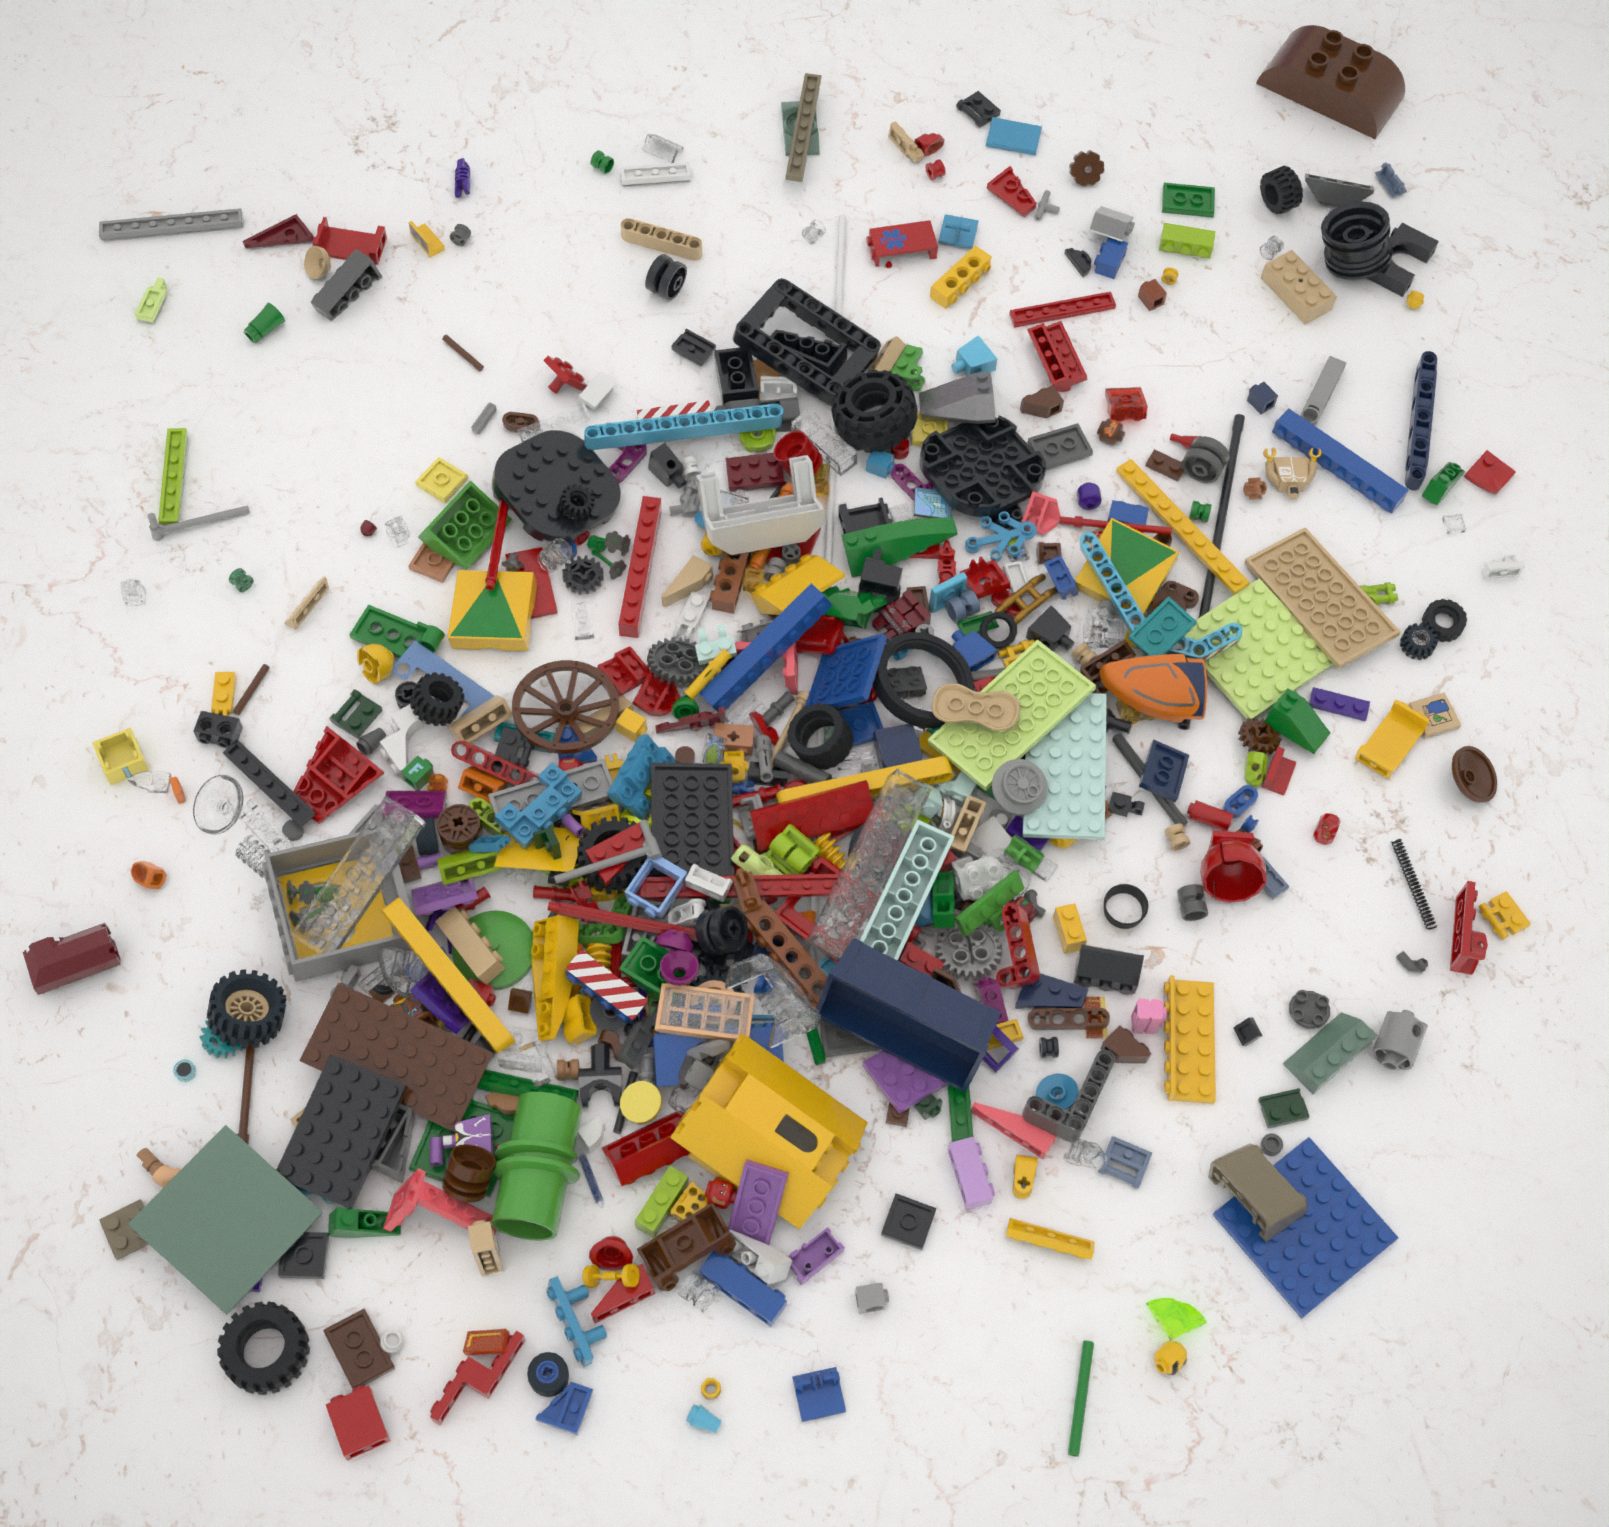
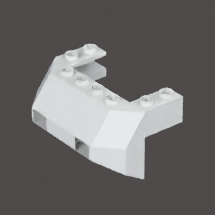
M808 455L789 458L793 495L722 507L719 479L715 472L696 475L701 512L711 544L730 555L806 542L824 524V508L816 498L813 465Z

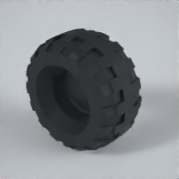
M887 370L861 372L856 374L854 378L846 380L843 383L844 386L837 390L831 407L833 422L842 441H845L847 445L855 450H864L866 453L887 451L890 447L894 448L900 445L903 439L906 440L915 427L918 419L915 395L911 386L907 385L906 380L898 374H893ZM883 406L875 411L864 412L872 407Z

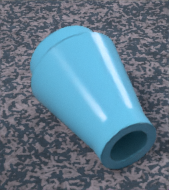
M693 1404L686 1419L687 1422L691 1423L690 1426L714 1433L717 1432L722 1421L702 1405L697 1406Z

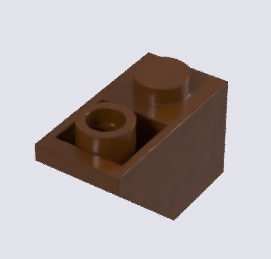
M1052 385L1042 388L1032 395L1025 396L1021 401L1020 411L1047 419L1062 412L1064 400Z
M1121 1025L1103 1041L1100 1048L1101 1050L1112 1052L1115 1056V1063H1146L1152 1054L1144 1043H1139L1134 1038L1132 1032Z

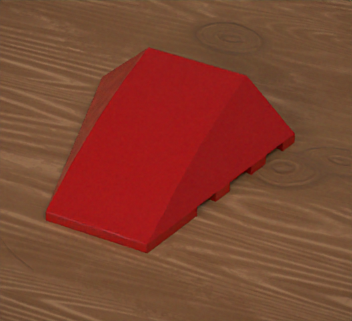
M328 726L325 727L324 735L321 741H318L315 747L316 751L312 759H309L306 765L307 769L304 775H301L293 791L316 813L312 819L318 824L385 773Z

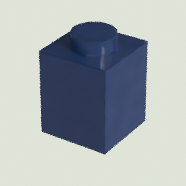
M1263 381L1259 385L1255 384L1250 388L1247 401L1262 415L1275 407L1278 395Z

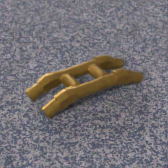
M1040 574L1030 579L1028 583L1006 598L994 611L1004 612L1015 603L1021 609L1013 618L1018 625L1030 613L1059 592L1056 587H1053L1041 595L1034 588L1046 579L1045 574ZM1027 592L1035 599L1030 605H1027L1021 599Z

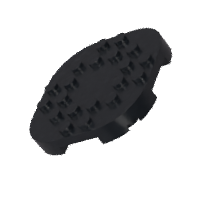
M998 415V418L995 417L996 422L974 424L964 422L940 434L936 430L928 435L922 444L919 465L923 475L951 507L966 515L986 517L998 514L1029 499L1032 491L1038 493L1043 485L1046 471V462L1040 451L1034 452L1016 432L1017 426L1002 416Z
M545 431L506 450L498 458L493 471L492 487L499 501L503 499L524 524L522 529L527 534L541 542L543 540L551 541L553 545L571 543L575 541L578 535L598 524H606L615 514L621 498L620 486L613 473L593 450L585 447L584 440L566 431ZM573 484H577V487L583 485V489L587 487L589 488L588 492H593L592 496H595V505L587 519L584 518V520L580 521V518H578L577 521H574V517H572L570 520L568 519L569 515L564 516V511L560 512L559 500L563 490L567 489L569 485L571 487ZM570 499L572 504L584 506L580 500Z

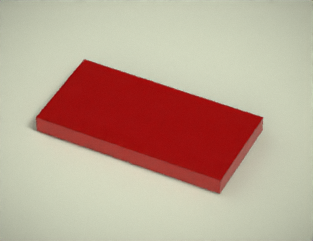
M543 547L513 552L518 554L517 560L524 563V568H520L519 572H534L537 581L535 606L531 619L557 614ZM510 553L505 554L506 560L510 559Z

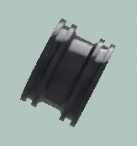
M1361 201L1341 205L1325 216L1321 224L1323 244L1325 245V265L1331 274L1341 279L1361 280L1377 275L1390 264L1393 250L1389 237L1391 227L1388 212L1378 204Z

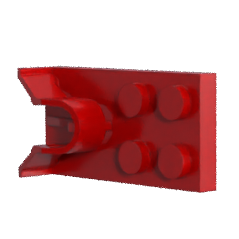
M1467 881L1456 896L1450 971L1469 975L1474 973L1479 960L1485 959L1488 947L1485 933L1472 930V923L1476 917L1474 902H1476L1478 890H1475L1476 882Z

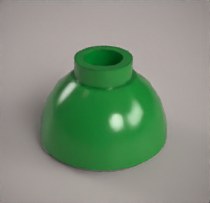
M684 695L676 700L672 707V714L677 720L699 713L698 704L688 695Z

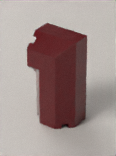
M102 923L67 937H59L60 941H55L54 937H47L31 943L29 951L25 950L23 956L35 992L40 995L121 965V958L116 943L109 936L111 931L107 924Z

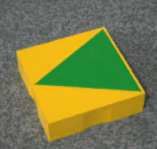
M1111 518L1100 536L1099 542L1145 617L1158 589L1166 581L1176 564L1179 551ZM1095 556L1093 558V560L1097 562L1103 559L1100 556ZM1086 560L1075 579L1077 589L1096 600L1111 601ZM1104 572L1102 575L1104 577H1110L1112 574L1110 572ZM1115 587L1111 591L1114 593L1121 592V589ZM1124 603L1121 605V607L1123 609H1129L1131 605L1128 603Z
M458 570L447 637L452 649L480 650L492 648L504 651H528L532 628L531 615L535 606L537 581L534 572L498 571L494 590H487L485 579L488 571Z

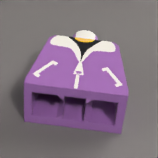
M490 1114L455 1123V1134L443 1135L444 1149L470 1144L482 1147L493 1155V1132Z

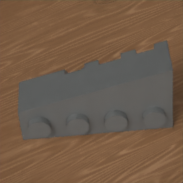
M355 249L342 266L337 268L330 280L326 281L324 287L314 295L310 303L317 312L333 321L348 308L350 301H356L359 298V293L364 289L368 290L372 287L371 283L375 279L380 280L382 275L372 259Z

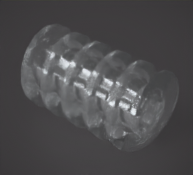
M248 835L237 846L236 857L253 869L255 873L259 874L261 878L265 879L262 863L266 862L264 854L271 852L269 849L265 850L264 845H259L258 840H253L252 835Z

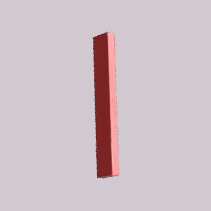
M1110 291L1010 310L1009 315L1014 328L1112 310L1116 308V303Z

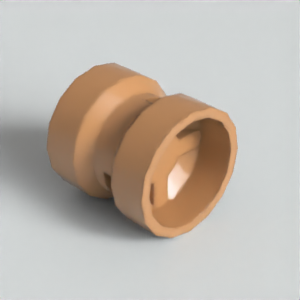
M572 1059L571 1061L557 1060L558 1081H564L566 1078L579 1080V1059Z

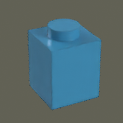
M873 451L866 461V472L886 479L889 473L892 474L895 463H893L894 455L885 451Z

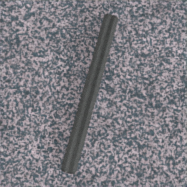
M1121 733L1114 735L1112 741L1141 778L1145 764ZM1152 793L1174 824L1181 823L1184 827L1187 825L1188 821L1173 801Z

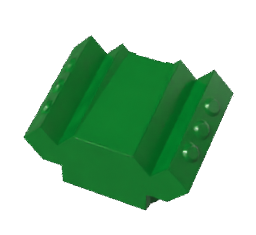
M837 585L829 587L822 592L832 603L825 616H834L836 619H840L846 626L866 629L868 620L873 612L887 604L883 594L874 598L871 592H855L849 588L840 591Z

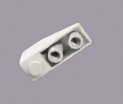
M729 1230L736 1241V1246L729 1255L745 1265L768 1285L787 1278L793 1260L777 1248Z

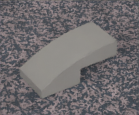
M711 1040L689 1049L687 1055L699 1060L715 1056L730 1050L729 1041Z

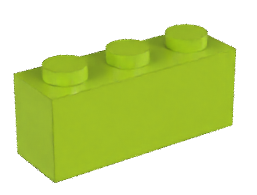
M1164 223L1159 250L1211 258L1216 231Z
M470 850L437 858L443 885L504 869L503 867H494L498 852H470Z
M669 1166L635 1219V1227L648 1236L655 1238L670 1215V1210L689 1185V1176Z

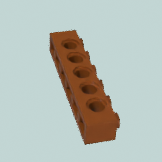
M723 551L724 559H720L718 566L720 573L719 575L716 574L714 579V586L716 587L715 590H711L709 597L713 610L735 613L752 552L730 555Z
M763 899L762 907L744 914L748 932L752 931L756 936L758 945L761 948H766L770 953L769 957L772 962L780 965L783 969V975L789 981L792 980L794 982L797 992L802 997L805 996L810 1002L809 1006L815 1012L821 995L814 994L813 987H819L822 991L827 976ZM759 923H766L769 926V930H762L759 927ZM775 938L779 939L782 942V946H775L772 940ZM786 955H793L795 963L788 962ZM799 971H806L809 978H801Z

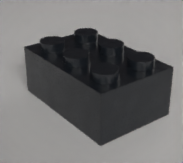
M741 347L714 350L715 369L722 405L730 401L759 399V389L752 355Z

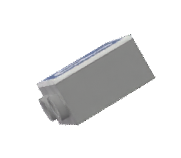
M1101 206L1094 214L1089 231L1122 242L1133 231L1135 225L1133 222L1134 217Z

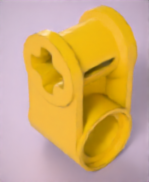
M1016 1154L1012 1191L1014 1196L1019 1199H1026L1031 1195L1038 1158ZM1021 1184L1025 1185V1189L1021 1188Z

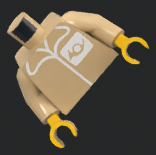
M1274 447L1271 448V456L1268 454V449H1264L1263 456L1267 458V461H1265L1267 479L1276 486L1278 492H1288L1289 499H1297L1299 492H1303L1305 486L1310 485L1315 477L1318 464L1316 459L1321 455L1320 448L1318 449L1317 456L1313 455V448L1309 450L1311 460L1308 457H1274L1277 454Z

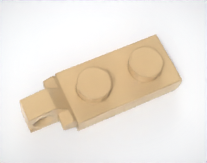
M896 121L892 122L888 134L892 142L906 158L910 157L915 163L923 160L924 153L922 150L917 148L913 139L906 134Z

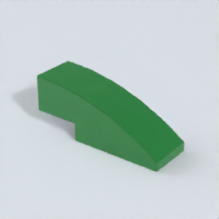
M939 872L933 884L934 928L955 927L954 872Z

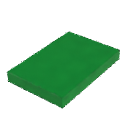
M1164 182L1162 213L1213 218L1215 187Z

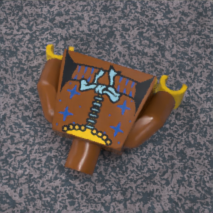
M398 994L393 998L394 1004L390 1005L391 1007L433 1026L437 1025V1021L440 1029L445 1025L438 1017L432 1015L429 1009L422 1002L418 1001L413 994L407 997L403 994Z

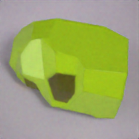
M1250 752L1246 756L1244 779L1250 786L1258 787L1265 780L1268 756L1265 753Z

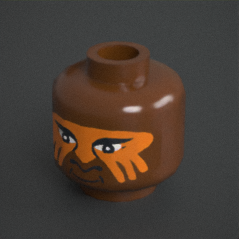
M1112 419L1102 421L1097 431L1099 440L1113 446L1118 441L1122 442L1125 436L1123 425Z

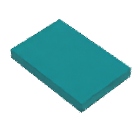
M1168 596L1128 636V639L1146 656L1166 655L1197 624V621Z

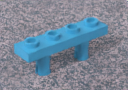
M558 1276L551 1278L548 1282V1288H546L550 1301L554 1300L557 1307L555 1308L556 1316L559 1321H563L566 1327L564 1329L565 1336L574 1345L573 1353L577 1362L581 1361L583 1367L592 1364L594 1358L589 1345L607 1338L606 1330L603 1325L584 1332L577 1321L571 1304L588 1298L589 1294L584 1284L566 1292Z

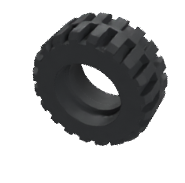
M262 1301L255 1302V1307L250 1308L249 1305L242 1307L243 1312L238 1315L235 1312L231 1316L233 1321L230 1324L225 1323L222 1328L225 1333L224 1335H219L218 1343L221 1346L217 1348V1356L220 1358L221 1368L237 1387L251 1394L257 1392L259 1395H266L267 1391H271L274 1394L280 1392L279 1387L283 1385L285 1388L289 1387L292 1384L290 1380L294 1377L298 1379L302 1374L299 1370L301 1367H306L308 1362L306 1355L310 1354V1347L308 1345L310 1340L302 1322L286 1306L282 1304L278 1306L275 1302L268 1301L267 1305H264ZM263 1329H276L281 1332L285 1340L284 1348L274 1363L262 1368H253L246 1363L244 1348L252 1335Z

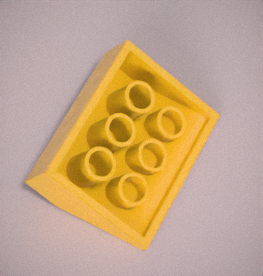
M806 554L799 559L798 563L785 567V571L781 574L777 573L771 576L770 581L766 584L762 583L756 586L755 591L750 593L760 614L779 615L811 583L822 593L846 577V575L820 556Z

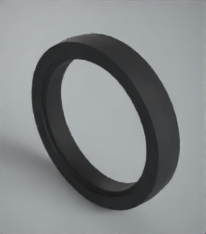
M909 632L895 636L884 646L873 682V687L879 700L890 713L910 725L921 728L942 727L946 722L936 718L932 711L915 708L897 695L888 679V660L895 653L906 649H918L929 652L948 665L957 680V684L974 690L973 676L968 663L951 644L934 635Z

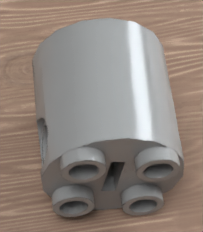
M1402 1010V1012L1387 1011L1372 1050L1373 1056L1389 1070L1412 1069L1428 1028L1426 1023L1414 1017L1415 1014L1409 1010Z

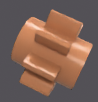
M1261 477L1248 478V482L1243 486L1244 494L1249 496V500L1262 499V495L1267 490L1266 483L1261 481Z

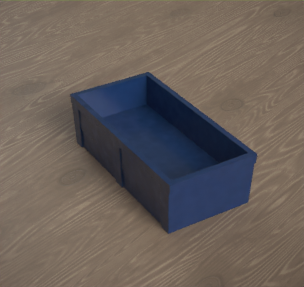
M853 938L835 968L833 967L829 972L814 1012V1016L965 1093L989 1046L987 1045L1001 1014L1000 1011L993 1007H989L933 979L931 976L903 964L856 938Z

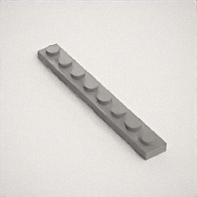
M241 208L100 221L99 236L101 240L242 227L243 212Z

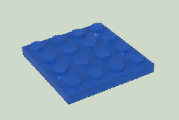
M880 633L839 645L831 655L822 654L805 708L811 704L826 703L837 709L867 701L887 637Z

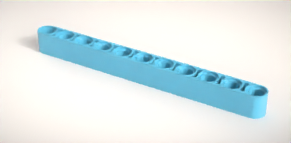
M768 404L590 425L584 430V445L589 450H599L776 429L782 425L783 408L778 404Z

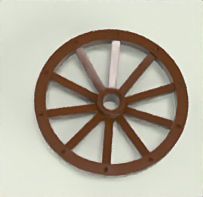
M573 660L549 662L529 672L518 684L512 699L513 720L519 733L533 746L557 754L578 753L598 745L611 733L619 715V698L612 681L596 667ZM572 671L567 696L563 699L552 673ZM578 672L594 678L595 681L573 701ZM546 675L557 703L532 688L531 685ZM600 685L605 688L610 698L579 706ZM525 692H527L552 709L523 708L520 705ZM611 706L606 722L580 714ZM521 715L553 717L529 729ZM575 720L600 727L601 729L592 736L585 738ZM559 722L553 742L536 735L540 731ZM565 725H570L579 741L560 743Z

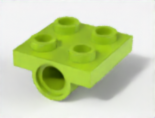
M789 824L771 842L770 850L765 856L770 858L774 865L786 875H797L805 873L821 852V849L792 824Z

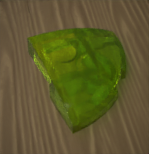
M1158 1298L1146 1303L1156 1322H1160L1170 1341L1207 1323L1204 1316L1196 1308L1188 1303L1174 1300V1298Z

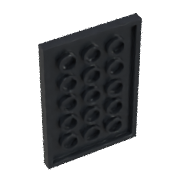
M651 763V832L656 838L662 853L661 857L685 870L687 874L692 865L696 864L700 868L719 876H734V862L731 859L734 854L732 764ZM655 868L652 869V877H669Z
M330 1054L276 1170L291 1184L348 1209H353L408 1086Z

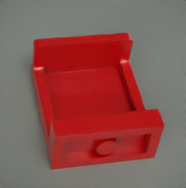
M365 1385L358 1386L352 1390V1393L346 1396H335L330 1399V1403L325 1404L343 1456L347 1461L391 1441L374 1399L373 1391L369 1385L366 1387Z

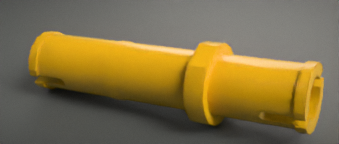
M723 648L712 661L708 662L709 665L684 692L694 700L717 672L720 673L722 671L721 668L732 655Z

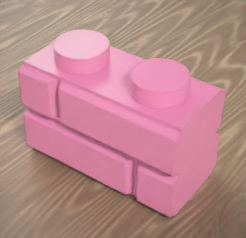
M1140 998L1137 1000L1131 1014L1132 1033L1142 1034L1145 1032V1034H1155L1158 1028L1163 1026L1167 1010L1166 1007H1163L1162 1000L1151 999L1149 1001V999Z

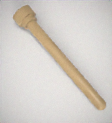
M799 691L795 698L796 707L772 751L773 754L770 758L772 768L776 753L780 750L782 751L787 741V730L789 729L790 722L795 714L805 708L809 693L805 691Z

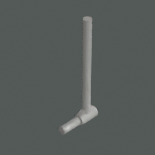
M247 505L164 526L157 522L154 513H149V528L153 540L160 541L165 533L250 513Z
M647 820L639 822L645 837L642 848L554 876L556 884L644 855L652 860L659 859L662 853L656 838L652 835Z

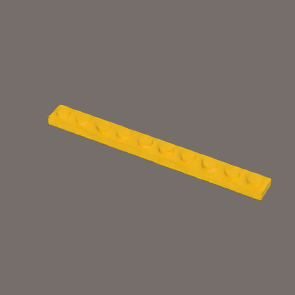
M1132 459L1117 467L1116 472L1168 527H1172V531L1233 595L1250 585L1247 578Z

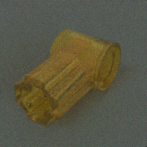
M823 462L814 474L816 497L828 496L830 491L828 483L830 467Z

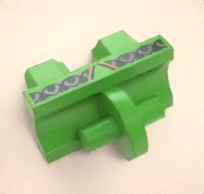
M1018 835L1013 836L1010 844L1004 851L1015 859L1014 862L1016 864L1020 863L1032 873L1037 870L1045 857L1042 852L1036 850Z

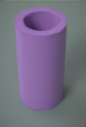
M570 814L565 815L561 823L576 838L582 837L585 828Z
M438 852L416 858L419 870L438 865L437 858L441 857V853Z
M441 1137L430 1138L431 1166L443 1165V1138Z

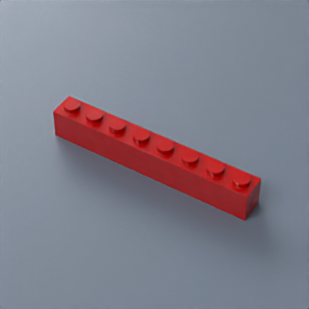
M642 497L618 623L619 636L639 638L662 513L661 498Z

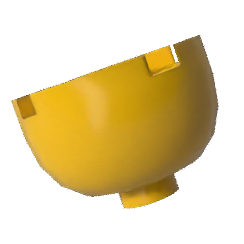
M368 644L357 651L358 664L363 665L365 670L362 673L368 681L375 684L391 675L394 667V655L381 644Z

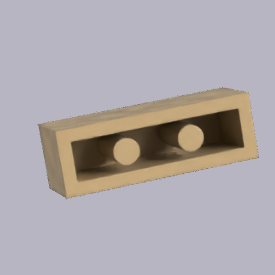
M496 695L447 727L456 742L467 741L470 743L513 716L505 699Z

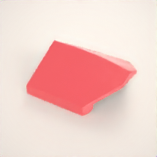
M1032 491L1022 523L1026 521L1032 522L1037 528V533L1045 535L1058 524L1060 511L1057 499Z

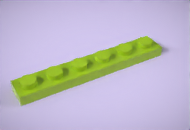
M167 428L158 523L163 526L177 523L180 519L188 433L186 428Z

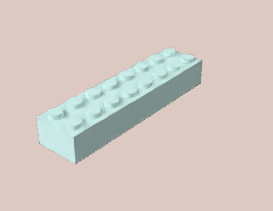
M920 820L916 821L860 941L896 960L899 959L955 836Z

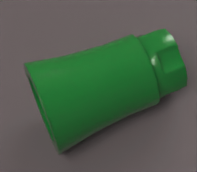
M267 303L261 312L248 323L243 332L250 341L256 343L276 327L283 324L285 318L274 305Z

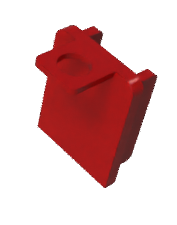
M822 615L795 642L797 646L796 652L833 654L842 639L844 644L849 642V639L842 631L844 623L834 616Z

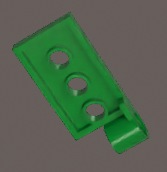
M369 604L349 634L351 639L365 645L381 644L397 658H400L411 646L405 644L410 639L416 640L431 652H436L445 637L444 632L436 626L426 625L419 621L415 624ZM373 626H381L379 631L371 630ZM393 632L399 634L396 638L388 637Z

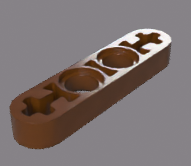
M1104 1008L1033 1009L1028 1014V1025L1033 1030L1104 1029L1110 1022L1109 1012ZM1081 1014L1085 1017V1021L1078 1024L1074 1022V1016ZM1088 1014H1091V1023H1088V1022H1089V1016H1088ZM1046 1015H1049V1024H1046V1020H1040L1038 1024L1033 1020L1035 1016H1039L1040 1019H1046ZM1055 1015H1062L1064 1021L1061 1024H1056L1052 1021V1018ZM1098 1015H1102L1106 1019H1103V1022L1100 1023L1096 1018H1098Z

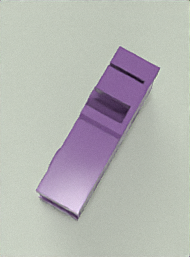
M827 1227L807 1244L803 1243L799 1251L796 1249L790 1256L788 1255L793 1260L790 1269L797 1276V1281L803 1285L843 1253L845 1247L840 1241H836L831 1235V1230Z

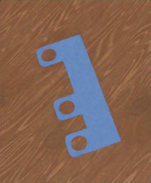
M416 640L393 667L392 673L403 680L408 679L417 667L432 675V672H437L439 675L444 673L447 677L451 676L452 680L459 683L458 686L462 687V693L465 696L464 700L470 703L461 717L494 697L492 693L419 644ZM399 664H408L410 667L407 674L398 673L397 667Z

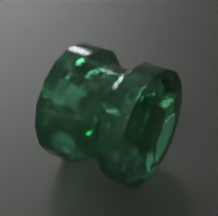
M242 568L234 570L229 576V582L232 585H236V589L239 592L247 591L254 582L253 578L250 575H246V571Z

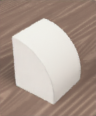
M599 1116L578 1129V1137L589 1154L594 1152L603 1140V1126Z

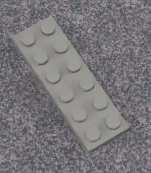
M604 759L564 771L567 774V778L582 790V797L568 809V812L610 799L607 792L613 781ZM537 779L488 794L494 815L509 802L522 812L546 787ZM498 824L501 832L506 831L502 826Z

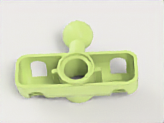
M742 844L731 857L732 861L747 871V873L752 871L753 875H784L774 867L772 860L765 856L767 852L759 855L746 844ZM739 856H740L742 859H744L746 862H744V863H743V862H740V861H739Z

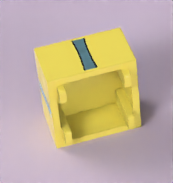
M131 727L92 742L110 785L149 771Z

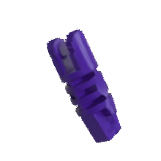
M464 158L457 160V167L455 169L454 194L456 198L461 197L462 190H464L466 195L470 194V166Z

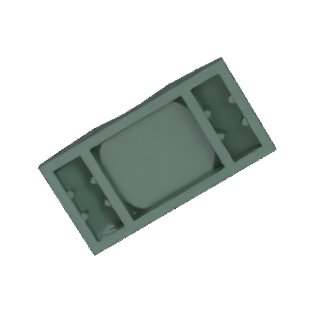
M800 101L781 102L786 156L790 155ZM816 112L808 155H819L820 153Z

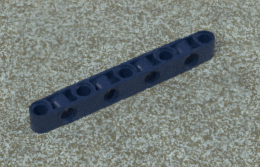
M1431 351L1422 353L1414 379L1405 465V486L1412 491H1416L1421 487L1426 477L1429 460L1437 379V355Z

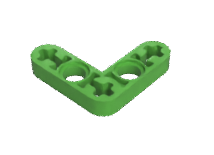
M623 894L616 898L611 912L631 916L633 906L627 902L626 895ZM606 923L579 924L578 943L582 945L590 943L615 944L623 940L628 927ZM599 932L597 935L591 936L593 933Z

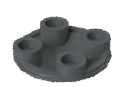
M1299 990L1289 1003L1291 1018L1304 1028L1315 1029L1322 1027L1330 1017L1329 999L1314 991Z

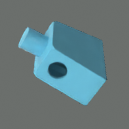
M978 335L957 350L956 362L951 364V367L955 374L964 371L966 375L992 372L996 370L997 358Z

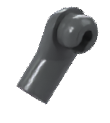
M1030 889L1025 892L1024 898L1035 905L1036 916L1042 918L1046 910L1037 905V892Z
M1404 951L1396 956L1407 971L1421 973L1428 967L1426 959L1411 960Z

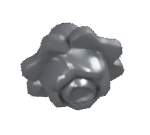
M510 553V559L501 562L506 571L519 572L520 568H524V563L517 560L518 554Z

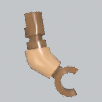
M143 1148L136 1155L143 1162L142 1167L147 1172H150L152 1180L161 1187H165L181 1170L180 1168L164 1165L148 1148Z

